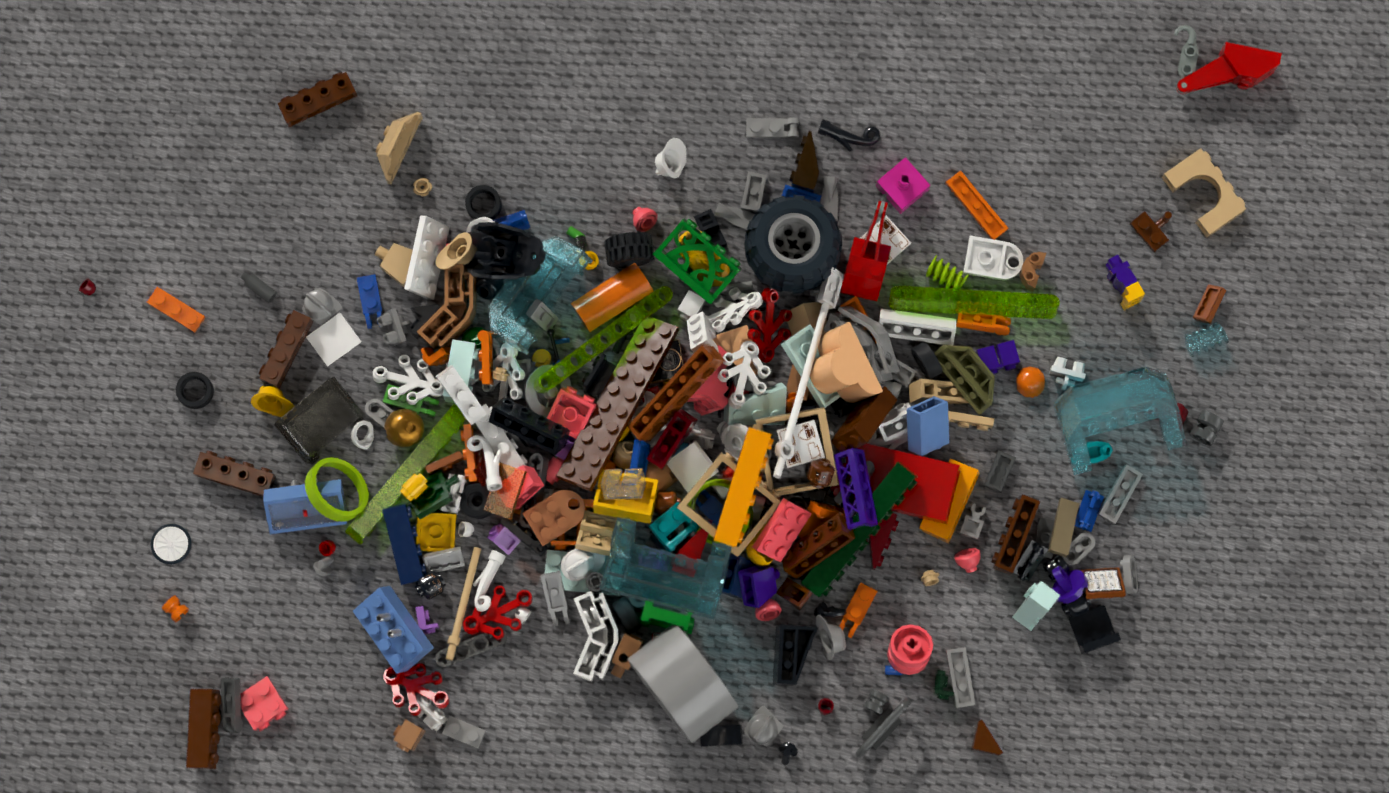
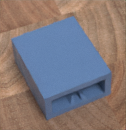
M933 396L907 408L909 451L918 456H925L949 444L947 401Z

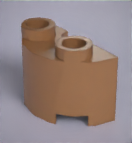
M1044 252L1032 253L1026 258L1020 270L1019 277L1021 282L1031 292L1034 291L1039 278L1035 270L1041 269L1046 256Z
M648 461L646 478L658 480V493L664 492L678 481L667 465L661 470Z

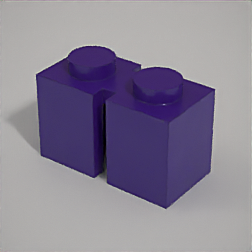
M1014 340L997 344L995 348L992 345L977 349L975 352L994 375L998 373L999 369L1005 368V371L1016 369V365L1020 363Z

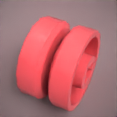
M905 625L898 628L892 635L888 647L887 657L889 663L896 671L902 674L912 675L921 672L927 666L932 654V638L920 626Z

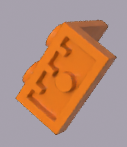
M810 501L807 510L812 514L798 536L800 538L805 537L837 513L845 517L844 509L838 506Z

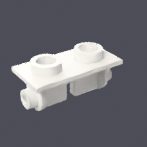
M692 429L684 442L690 445V440L704 438V449L708 450L713 448L714 441L710 440H714L716 434H713L709 429H701L700 431Z
M449 473L448 479L453 477L455 474ZM457 475L460 482L450 488L453 501L441 507L440 511L458 515V511H460V495L467 482L466 476Z
M420 694L416 695L417 703L421 708V713L417 716L421 718L425 713L427 716L423 722L431 730L437 732L448 719L442 710L435 708L431 704V700ZM414 707L412 711H416L418 707Z

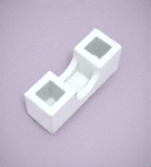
M703 311L692 315L687 320L691 351L695 353L702 345L714 346L718 351V346L713 341L716 338V331L712 327L711 321Z
M452 365L436 375L438 381L453 399L470 425H473L487 414Z

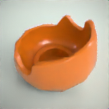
M1036 367L1022 368L1016 377L1018 392L1024 397L1029 398L1039 396L1045 387L1044 374Z

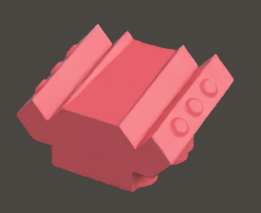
M718 345L719 354L723 357L727 352ZM723 363L687 401L693 402L694 409L701 416L721 410L728 404V398L724 394L729 387L726 382H721L718 379V373L727 367Z

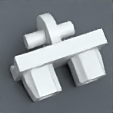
M1057 357L1050 368L1049 374L1064 377V379L1056 377L1055 382L1062 384L1061 389L1066 390L1067 385L1072 387L1075 385V381L1069 379L1083 382L1086 376L1084 373V363L1074 361L1072 370L1065 368L1067 359Z

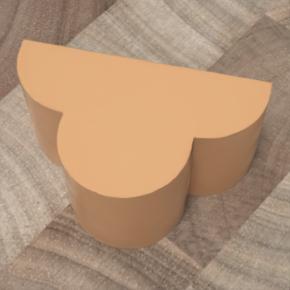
M850 321L825 332L821 336L818 345L820 357L814 360L810 373L811 382L818 391L824 394L837 392L843 400L849 403H857L883 392Z

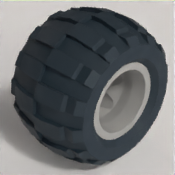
M781 196L773 199L767 205L764 204L755 212L746 230L744 246L748 265L762 283H766L772 289L779 292L788 291L795 294L817 288L822 284V281L824 282L832 274V267H834V270L837 268L841 257L842 235L837 225L838 222L833 214L824 208V205L816 200L804 198L805 196ZM790 230L792 235L786 236L784 232ZM803 232L806 235L805 238H799L798 233ZM782 241L783 245L779 247L775 242ZM796 244V249H789L790 245ZM808 245L810 246V249L804 251L803 246Z

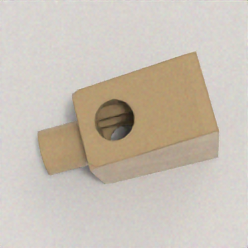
M395 243L391 246L390 250L379 246L375 256L383 260L380 265L381 269L405 288L413 250Z

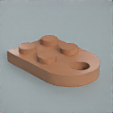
M564 489L556 491L522 512L541 545L544 546L579 524L585 513V505L577 493ZM575 498L578 500L579 505L576 509L568 507L570 499Z

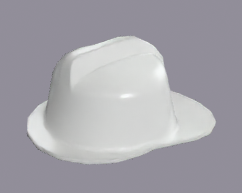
M670 139L664 150L656 156L655 165L657 169L655 173L657 175L670 176L671 178H678L686 163V146L680 139Z
M573 549L561 561L562 573L571 581L583 580L592 572H597L602 568L605 562V555Z

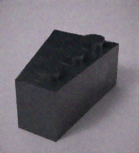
M776 626L773 685L794 686L797 684L805 664V659L819 627Z

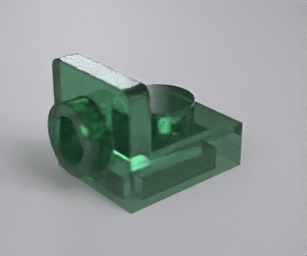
M937 670L933 694L937 695L938 699L949 700V697L954 696V692L943 691V687L947 688L948 676H945L946 671Z

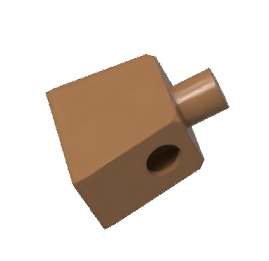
M625 633L611 662L615 663L611 674L621 678L625 669L630 670L631 665L628 660H622V655L626 654L629 658L642 648L645 641L631 633Z

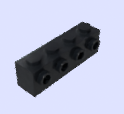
M505 397L492 407L489 418L490 423L553 455H556L566 446L570 430L563 425L555 423L545 416L539 415L529 408L523 407Z

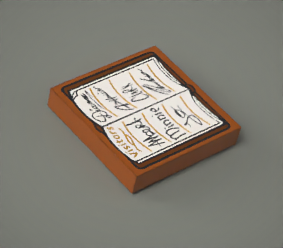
M1119 567L1081 570L1088 579L1087 588L1084 587L1086 599L1125 597L1126 591Z

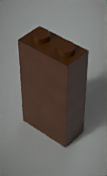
M886 386L882 387L883 392L859 401L835 434L831 442L840 452L851 448L857 449L868 443L897 402V398Z

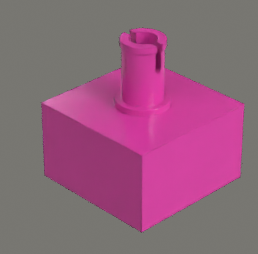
M906 157L876 183L878 190L882 194H886L887 200L900 214L923 196L931 186Z

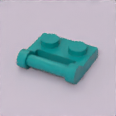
M679 501L648 525L670 553L687 536L700 529L697 523L677 508L680 503ZM683 522H686L688 526L669 541L667 536Z

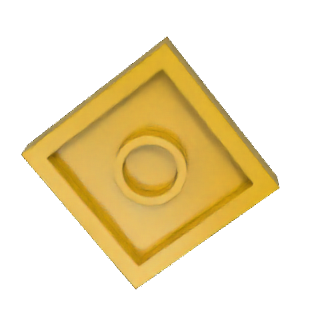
M431 513L421 520L417 517L416 544H420L421 551L436 552L455 548L457 514Z

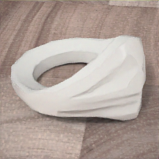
M362 420L354 426L351 432V439L358 448L365 450L371 446L374 439V429L371 422ZM366 425L368 428L367 435L363 440H358V428Z

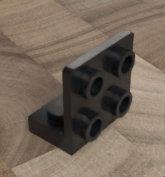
M602 354L601 357H596L592 364L593 370L591 373L587 372L582 379L583 391L597 400L616 368L614 364L607 361L605 354Z
M1104 605L1091 609L1076 618L1069 617L1068 619L1081 655L1121 640L1119 633L1114 631Z

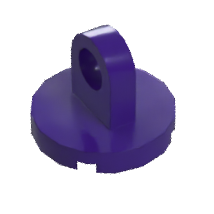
M1061 566L1052 570L1056 579L1052 589L1060 595L1056 600L1058 603L1068 604L1075 601L1083 594L1082 590L1084 587L1087 588L1088 579L1082 571L1071 570L1065 572Z

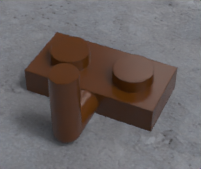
M1144 211L1130 225L1149 248L1156 252L1169 241L1160 228L1170 220L1172 213L1169 211L1165 212L1154 223Z

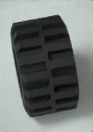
M643 232L623 233L614 235L604 242L608 266L627 268L634 262L637 266H641L654 260L653 242L650 234Z

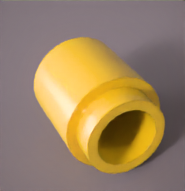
M414 473L401 486L402 489L399 492L409 502L413 499L416 500L428 488L426 484L428 480L422 474L416 475Z

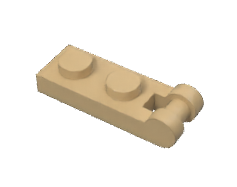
M948 411L949 422L958 423L959 427L969 428V425L977 426L978 430L988 431V428L992 429L994 424V418Z

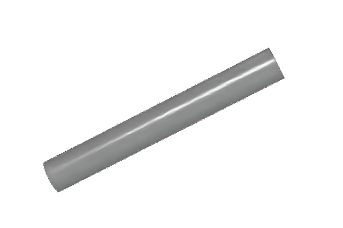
M752 281L729 284L721 293H727L735 287L739 290L752 289ZM720 286L712 287L710 291L714 294Z

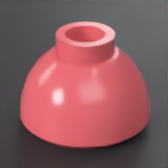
M637 207L632 213L634 216L633 224L638 232L650 230L658 218V214L650 208Z
M968 548L958 552L954 559L958 566L965 569L967 573H971L977 570L981 553L977 548Z
M769 599L761 607L755 608V617L760 621H770L777 618L782 609L778 602Z

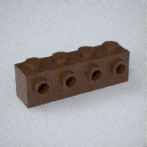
M339 72L327 81L321 80L310 89H301L297 95L282 98L281 102L277 104L288 127H291L357 97V93L347 72Z
M293 310L292 314L289 313L284 322L286 326L283 331L280 330L276 337L278 342L275 348L272 347L267 356L269 359L266 365L263 364L259 371V379L262 382L279 389L313 324L310 317Z
M208 450L206 453L200 452L193 472L197 477L264 497L265 489H272L276 476L272 474L270 469L261 467V470L255 469L251 463L243 462V464L235 462L236 459L225 456L223 459L217 457V453Z
M1023 494L1019 499H1015L1012 509L1015 510L1012 517H1008L1005 527L1008 528L1005 535H1001L998 545L1001 546L1000 550L994 553L991 563H994L993 569L1008 575L1014 572L1041 501Z
M837 513L793 544L782 560L784 571L797 579L854 540L853 529L849 530L847 528L846 517Z
M190 689L186 768L216 769V764L219 761L217 745L220 741L218 725L221 721L219 714L221 694L219 690Z

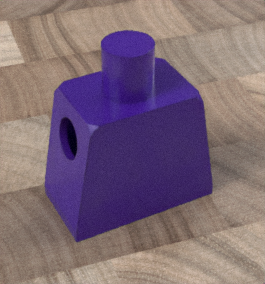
M755 565L738 571L743 604L745 606L759 608L776 594V580L780 578V573L776 568Z

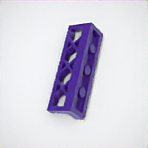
M851 448L835 454L834 458L847 528L852 530L861 526L872 527L878 525L864 450ZM848 456L849 462L845 468L842 465L841 458ZM848 474L852 477L850 486L846 485L845 481ZM851 493L855 494L853 505L849 503ZM856 511L860 521L853 523L852 516Z

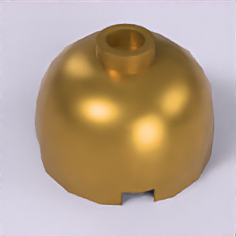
M399 409L392 412L387 417L384 425L387 439L398 447H410L418 443L424 433V422L421 416L409 409Z

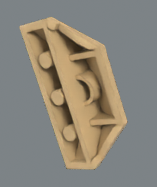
M419 112L392 121L391 126L388 125L384 131L385 138L383 143L380 142L377 146V157L387 183L390 185L423 118Z

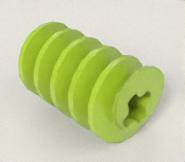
M936 255L927 269L926 277L928 278L933 274L932 281H936L939 278L940 286L946 282L945 289H949L952 286V293L954 294L961 289L969 274L962 277V270L956 273V266L949 269L950 263L948 262L943 265V258L936 261Z

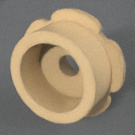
M421 178L414 182L413 190L417 195L427 196L429 191L432 190V184L426 178Z
M496 367L495 370H491L493 372L492 378L496 380L507 381V377L510 376L505 368Z
M928 570L923 573L921 581L924 582L925 586L935 585L939 582V573H935L934 570Z

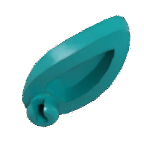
M1091 441L1073 449L1069 454V458L1071 461L1079 464H1095L1111 456L1113 449L1107 442Z

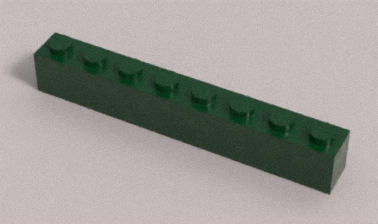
M897 462L872 493L878 525L872 527L861 526L853 529L855 539L813 567L801 584L818 598L823 595L826 597L833 589L831 586L835 580L838 582L845 574L843 571L847 565L851 566L855 562L857 552L859 550L863 551L867 547L869 537L871 535L875 536L879 532L881 522L883 520L887 521L891 517L893 507L895 505L899 506L903 502L905 492L907 490L911 491L918 483L916 481L918 476L904 464ZM858 513L852 518L853 523L860 521Z

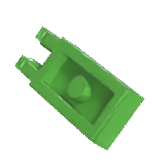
M388 384L383 399L384 404L435 417L436 412L422 408L423 402L438 405V400L425 397L415 405H410L407 403V394L409 392L399 396L397 400H391L388 397V390L391 387L397 386ZM391 392L390 394H391V395H396L397 393H396V392ZM410 397L409 399H410V400H415L416 398H415V397Z

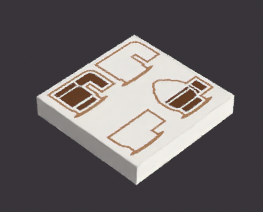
M885 216L881 244L891 246L888 265L910 246L911 242ZM880 221L875 224L869 241L877 242ZM867 232L860 238L865 239Z
M811 420L797 424L791 440L794 446V455L791 459L785 461L787 468L825 458L815 421ZM787 427L777 430L779 441H783Z

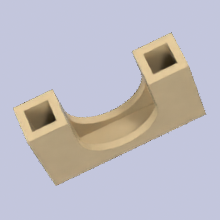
M1200 148L1164 173L1162 179L1172 192H1175L1194 179L1206 180L1216 188L1218 193L1216 207L1196 222V225L1205 237L1208 238L1242 214L1246 208L1243 199L1237 197L1233 192L1234 188L1231 183L1226 182L1222 177L1221 170L1212 164L1210 155L1206 151L1203 152Z

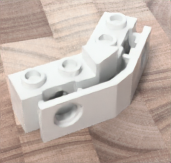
M592 591L574 598L589 636L573 674L589 682L593 681L595 675L600 680H604L619 640V631L604 594L601 593L599 597L594 598ZM595 603H600L605 617L600 618ZM606 620H610L614 630V643L609 654L604 653L608 646V630L604 622ZM601 656H604L605 658L600 670L596 672L595 669Z

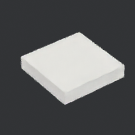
M694 441L672 457L667 465L685 490L689 492L713 462L698 442ZM716 469L708 479L719 472L718 469Z

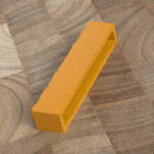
M748 427L714 535V541L736 547L737 543H742L744 532H741L743 524H748L750 514L747 511L749 505H754L756 495L753 492L755 487L759 488L762 479L759 473L761 468L765 469L768 460L765 454L767 449L771 450L774 441L771 438V433Z

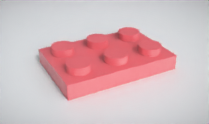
M783 498L752 547L756 551L781 562L812 513Z

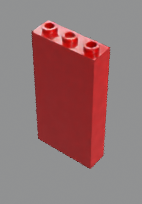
M867 443L857 448L864 450L866 461H872L875 466V471L869 478L872 493L897 462H901L918 476L916 479L918 483L911 491L907 490L903 495L905 496L903 502L899 506L895 505L891 511L947 524L961 471L960 465ZM845 456V457H846V463H843V466H844L845 468H846V466H847V464H848V462H849V461H848V456ZM849 474L847 475V477H846V479H845L846 483H847V482L849 481V479L851 478V475H849ZM840 485L831 486V492L836 497L841 491ZM852 494L853 499L851 500V502H854L855 494Z

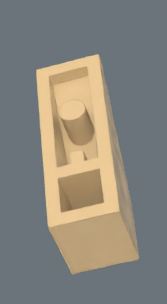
M919 379L909 384L910 403L918 404L933 396L947 401L948 404L969 403L952 382Z

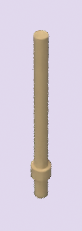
M477 547L473 549L452 635L448 639L449 647L446 659L453 661L456 647L459 646L461 639L459 635L481 549Z

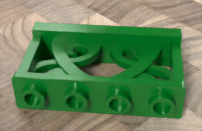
M684 218L653 255L711 305L741 271L742 268L739 266L741 263L733 256L731 258L725 254L726 250L721 245L712 243L710 241L712 238L703 231L701 233L697 230V225L691 219L686 220ZM683 230L689 231L692 235L690 240H687L684 235L683 241L685 245H681L679 242V233ZM674 238L678 247L666 253L664 249ZM697 238L704 244L696 243ZM686 251H706L709 271L697 269L689 273L687 269L689 268L690 258ZM680 253H683L685 257L684 264L678 262V258H683ZM714 253L721 259L716 261ZM722 263L730 268V273L726 277L715 275L716 271H725L720 268ZM703 273L708 275V278L703 276V281H699L697 275ZM714 279L722 281V285L713 294L710 290Z
M645 601L641 624L647 628L651 624L666 629L674 624L687 636L692 634L695 618H692L691 612L684 615L654 607L653 602Z

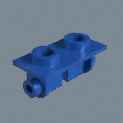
M525 210L493 220L494 222L523 230L530 228Z
M1085 491L1077 513L1075 527L1092 532L1104 496L1099 495L1100 493L1097 491Z

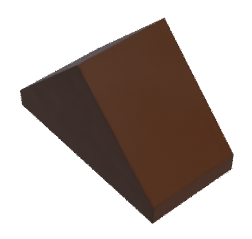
M786 578L776 594L800 611L811 597L812 592Z
M983 720L978 721L971 749L997 756L1003 753Z

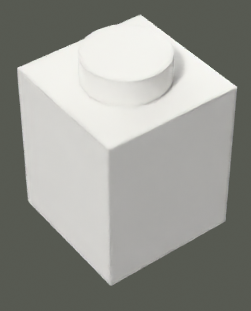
M688 290L678 308L679 317L687 321L692 315L699 314L705 304V300Z

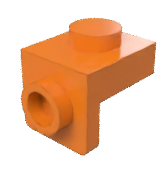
M423 347L421 349L422 358L429 366L446 364L449 362L451 347H442L435 353L432 348Z

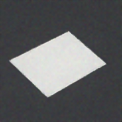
M338 313L306 336L327 367L361 343V340L341 313Z

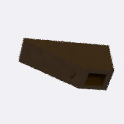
M808 131L807 136L803 135L800 145L803 147L802 153L797 154L795 164H798L796 171L792 170L789 181L792 182V187L814 193L819 177V168L812 131Z

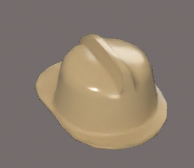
M463 232L455 237L452 242L439 252L435 262L436 266L439 269L445 270L455 264H468L477 251V248L472 244L471 235Z

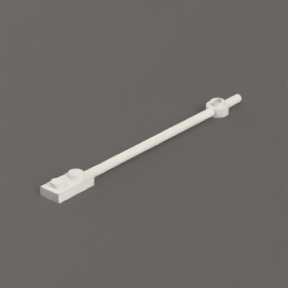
M834 267L831 269L832 274L824 282L822 281L817 298V301L822 304L784 439L775 445V455L778 458L773 474L775 478H781L785 461L791 459L794 455V446L791 440L828 310L836 307L843 283L844 274L836 268L834 270Z

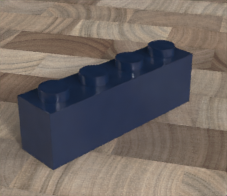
M406 503L385 507L382 511L401 585L416 582L427 572L424 562L420 563L419 555H422L420 544L415 543L414 537L417 536L415 525L411 526L409 518L413 517L410 506L406 507Z

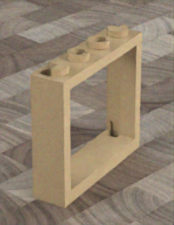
M825 408L800 411L798 418L818 415L825 459L829 460L835 469L831 484L825 487L839 485ZM791 413L755 419L756 424H753V428L763 431L762 425L789 420ZM769 459L765 469L761 468V474L766 476V485L764 487L769 491L775 490L779 495L819 489L810 485V482L774 488Z
M722 452L677 506L679 510L712 537H714L717 528L692 509L688 503L722 461L735 471L737 464L734 461L736 459L728 452L726 454ZM761 480L759 488H755L773 502L772 506L739 546L733 547L721 543L737 557L781 503V495L773 489L771 491L764 487L766 483Z

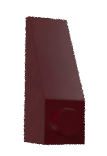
M683 409L676 411L647 457V460L663 470L686 440L698 419Z

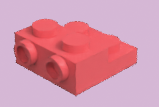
M567 386V388L563 387L560 389L547 419L563 425L570 430L569 436L577 439L580 431L584 430L598 404L594 402L595 399L586 394L582 397L577 394L578 390Z
M268 676L241 693V709L255 731L266 729L270 726L269 722L274 718L279 720L286 715L285 711L288 710V707Z

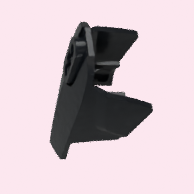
M480 222L474 226V229L481 232H468L472 237V244L477 248L473 259L465 267L469 269V273L474 277L509 280L535 275L540 270L541 264L545 261L544 246L541 240L536 236L526 233L523 229L497 222Z

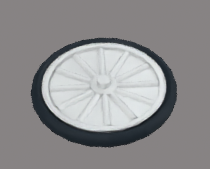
M177 524L161 526L155 531L151 539L153 555L157 560L165 564H177L183 561L191 550L192 543L189 533L185 528Z

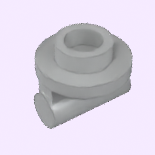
M328 556L315 562L313 565L315 572L320 576L330 575L332 568L329 566L334 562V558Z

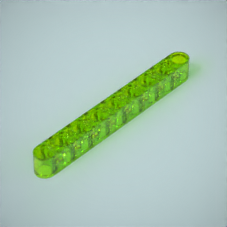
M662 286L537 377L534 381L535 390L539 393H546L670 302L673 297L672 290L667 286ZM659 292L665 295V300L660 299ZM645 303H648L650 305V311H647L645 309ZM630 314L636 316V322L630 319ZM615 324L621 326V333L616 331ZM601 335L607 338V344L601 342ZM586 346L591 347L592 355L586 352ZM571 357L577 359V366L571 363ZM556 368H560L562 370V377L556 374ZM541 379H545L548 382L547 388L541 385Z
M915 286L892 287L888 301L889 307L897 311L999 315L1036 319L1055 318L1060 304L1059 298L1052 294Z
M456 404L446 412L372 498L365 509L348 526L345 533L356 543L361 545L364 542L362 540L369 536L376 528L375 525L384 519L383 508L396 505L402 498L400 497L402 494L399 492L402 489L401 486L414 473L416 475L422 474L426 470L425 467L428 463H432L439 455L440 449H444L452 440V435L454 433L457 434L463 427L466 418Z

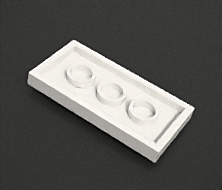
M420 216L405 290L423 298L434 300L441 271L435 262L439 252L446 246L449 226L428 216Z

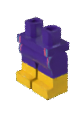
M1119 255L1108 259V263L1105 265L1109 272L1107 279L1109 282L1112 281V285L1116 290H1119L1123 298L1120 303L1123 310L1141 302L1145 293L1129 268L1128 261L1123 263Z

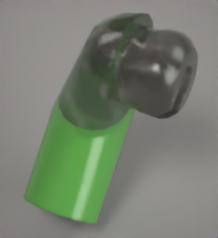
M570 226L566 234L575 239L576 245L574 250L577 253H583L584 249L587 248L586 237L582 232Z

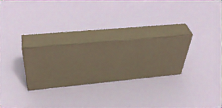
M1062 497L1059 499L1048 552L1063 557L1069 555L1079 503Z

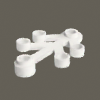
M737 287L729 291V296L732 300H742L739 303L727 301L722 295H719L713 304L717 308L723 307L725 309L707 316L716 332L723 331L729 321L733 325L739 324L750 309H757L762 305V295L759 292L745 294Z
M752 341L743 342L739 351L734 353L728 352L723 356L725 360L723 364L726 366H730L735 360L743 358L742 364L729 370L722 369L718 373V379L721 382H727L729 378L739 374L736 390L728 399L729 405L734 409L741 408L745 403L743 392L747 377L757 395H762L767 389L765 383L759 382L750 367L752 361L758 370V376L762 379L767 378L771 372L768 366L762 364L758 357L759 348Z
M510 342L502 344L500 354L493 360V370L503 363L502 368L507 369V373L510 374L507 377V381L493 379V385H489V388L487 387L488 385L482 384L484 392H492L495 386L501 382L499 401L503 397L507 398L508 384L511 388L510 397L512 399H521L523 396V391L518 387L516 381L523 380L525 372L516 360L518 349L514 344ZM510 365L513 368L512 373L510 372Z
M401 355L399 357V366L404 368L408 376L389 372L383 366H378L373 370V379L377 383L391 380L405 384L399 388L391 387L388 390V397L391 400H397L399 396L418 387L423 388V390L418 393L409 392L407 394L408 404L415 405L419 400L429 395L432 397L443 395V386L438 379L434 378L428 368L429 365L423 359L417 362V370L423 373L427 381L420 380L410 364V357L408 355ZM406 359L408 362L402 363L401 360ZM425 364L426 367L422 368L420 365ZM391 392H396L397 394H396V395H391L390 393H391ZM410 397H415L416 399H415V400H410L409 398H410Z

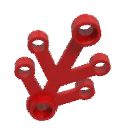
M765 288L761 294L762 300L767 303L765 323L762 320L761 311L753 309L749 313V319L754 321L764 335L763 341L760 339L759 330L752 328L747 333L748 339L756 343L759 348V359L765 363L773 359L774 349L781 341L787 340L791 336L789 329L781 328L778 331V335L771 341L772 335L782 323L792 319V312L783 309L773 322L774 303L778 301L779 294L772 288Z
M501 585L496 586L487 613L480 616L481 612L474 608L472 615L466 617L463 621L464 631L471 635L477 634L480 631L493 635L496 640H501L504 637L503 629L501 627L493 628L485 625L489 621L509 626L513 631H519L522 628V623L519 619H511L501 615L519 606L528 607L533 601L531 593L528 590H521L517 593L515 600L498 607L501 598H504L506 595V590ZM502 589L503 593L498 595L497 590ZM524 597L529 598L527 602H522V599ZM471 623H476L474 628L469 627ZM513 623H519L517 627H512ZM501 631V634L496 636L495 632Z
M418 663L408 671L396 673L392 667H389L385 670L383 678L386 684L391 685L393 692L392 701L397 708L405 704V699L400 694L399 684L406 687L409 712L411 715L417 716L421 713V708L417 703L415 692L433 701L434 705L439 709H443L449 704L446 692L438 691L434 693L421 686L428 683L440 684L443 680L441 673L434 671L430 675L424 676L427 671L424 664ZM418 668H423L421 672L417 671ZM414 674L419 676V678H415L412 680L405 678L407 676ZM435 676H439L437 680H433ZM397 699H402L401 702L396 703ZM414 707H418L416 711H412Z

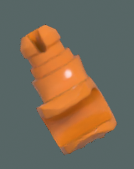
M795 392L788 394L786 400L787 414L792 411L797 394Z

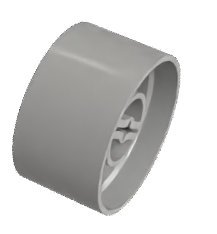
M672 624L627 659L662 709L691 744L738 708L736 701L721 679L677 625Z

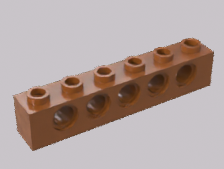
M702 345L627 427L638 440L651 441L674 416L676 411L692 397L725 361L714 346Z

